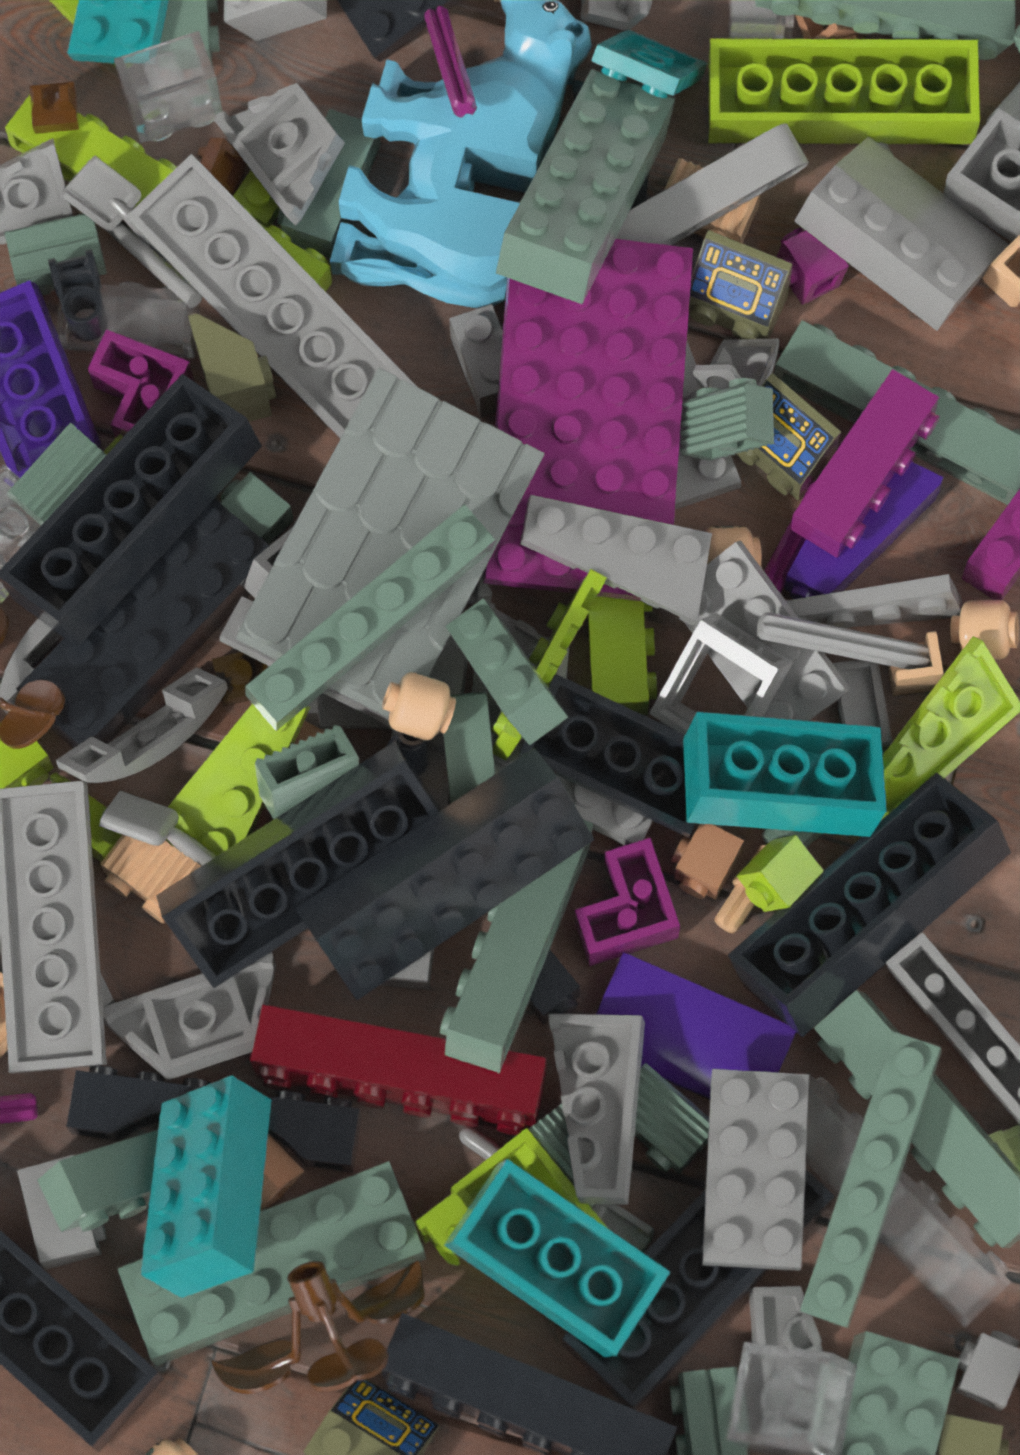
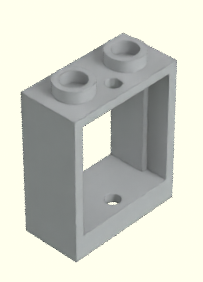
M715 613L699 621L649 714L659 719L661 724L684 735L686 734L696 712L680 702L709 649L712 648L762 680L744 716L763 717L793 662Z

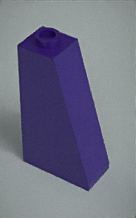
M911 462L902 476L895 473L886 485L891 489V492L881 509L877 513L870 509L863 519L862 523L867 527L855 547L851 549L845 546L838 558L806 539L787 573L784 590L790 592L789 595L793 600L844 591L936 500L944 477L914 462Z

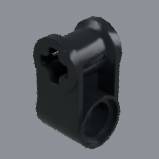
M92 248L85 250V254L62 261H57L55 258L48 259L58 299H60L63 314L71 335L81 341H93L100 338L107 329L108 317L100 289L102 284ZM81 310H95L89 317H75Z

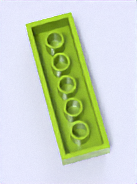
M710 39L708 59L709 143H748L770 129L787 123L797 142L806 144H860L867 137H870L876 143L971 144L977 136L980 123L978 40Z

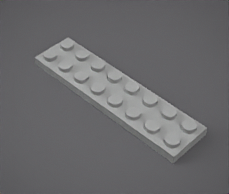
M192 154L126 216L128 221L240 336L254 343L256 353L260 357L267 356L269 366L340 439L379 367L397 376L398 379H403L416 386Z

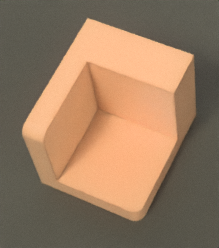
M936 631L927 632L924 642L918 643L926 645L929 649L930 662L928 667L908 670L888 666L893 696L932 691L944 675Z

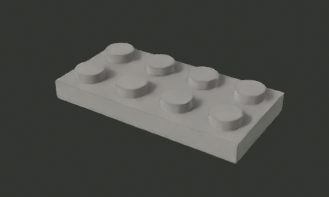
M737 541L707 564L698 621L694 626L686 622L684 623L693 633L701 619L717 613L791 660L793 664L763 717L810 721L851 690V688L824 652L766 641L757 636V621L766 612L793 618L798 617L742 541ZM710 648L707 654L748 708L762 680Z
M712 1069L702 1265L801 1270L808 1074Z

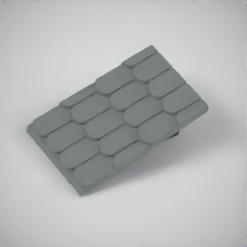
M379 367L251 605L235 639L278 660L465 504L495 538L492 552L329 687L389 718L390 711L382 709V704L390 682L399 684L401 678L408 672H416L429 677L451 635L445 626L462 614L545 453L528 444H523L522 441L487 423L480 422V419L445 401H440L439 398L403 379H398L397 376Z

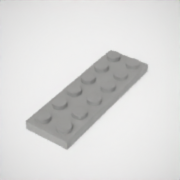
M85 781L0 789V939L9 1073L107 1065L88 785Z

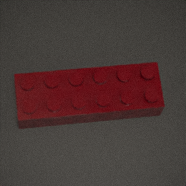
M263 1004L250 1058L257 1079H263V1086L270 1089L291 1091L292 1085L310 1088V1095L321 1099L325 1097L338 1098V1095L342 1094L357 1097V1104L374 1109H384L385 1103L404 1106L403 1112L408 1115L430 1118L432 1112L451 1115L450 1121L470 1127H477L479 1121L497 1124L498 1131L511 1135H518L526 1128L529 1130L538 1122L547 1077L545 1057L508 1051L502 1069L498 1073L446 1056V1039Z

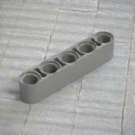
M781 124L631 209L616 239L673 245L800 172L809 162L788 124Z

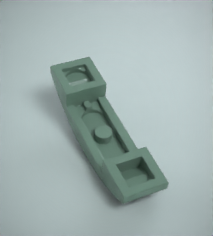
M487 691L450 695L456 698V705L450 725L443 736L451 803L495 775Z

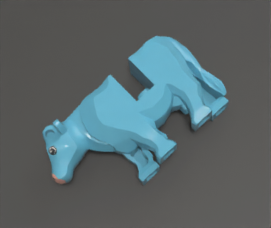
M500 0L502 9L506 14L504 52L500 57L475 67L466 68L477 110L473 115L465 114L462 118L457 117L453 113L443 79L439 82L413 81L404 74L398 62L387 59L380 85L372 84L362 117L363 133L365 137L370 138L384 136L388 141H409L414 143L415 147L409 162V185L397 198L392 197L373 186L360 168L349 165L339 198L341 218L359 220L377 238L369 237L353 225L341 222L330 259L332 274L345 275L349 280L364 286L404 284L445 303L472 308H481L490 304L495 306L506 299L507 277L496 274L504 232L520 203L473 192L475 181L526 193L555 138L566 86L572 85L576 68L587 58L591 50L592 43L588 26L575 19L564 5L556 0Z

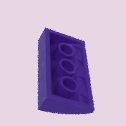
M31 280L0 293V451L14 484L70 423L89 438L99 449L104 451L40 288Z
M623 952L596 1015L642 1016L645 1021L641 1067L647 1063L666 1081L709 1100L712 1069L779 1073L796 1035V1031L784 1022Z

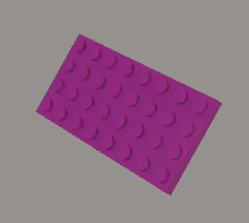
M615 239L583 304L507 278L495 428L545 454L484 570L483 583L575 594L588 574L578 568L574 570L520 544L527 503L531 495L674 525L693 248ZM606 584L602 586L597 594L599 597L641 600L640 597L616 587L614 589Z

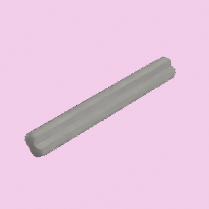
M769 612L764 613L757 621V636L766 641L908 670L928 667L930 662L929 649L923 644Z

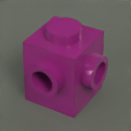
M803 228L791 231L781 240V247L776 257L792 263L789 286L802 305L840 286L849 267L843 258Z

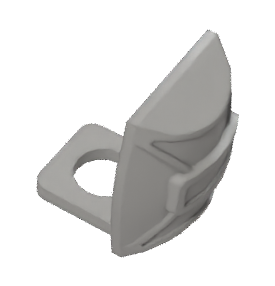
M778 338L723 340L711 364L696 365L693 375L701 389L721 388L724 390L729 388L730 380L738 378L755 379L757 385L762 386L765 380L772 374L780 341Z

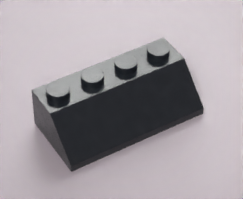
M555 673L547 687L568 718L531 745L523 738L518 757L535 748L556 775L689 837L695 823H687L683 744L685 735Z

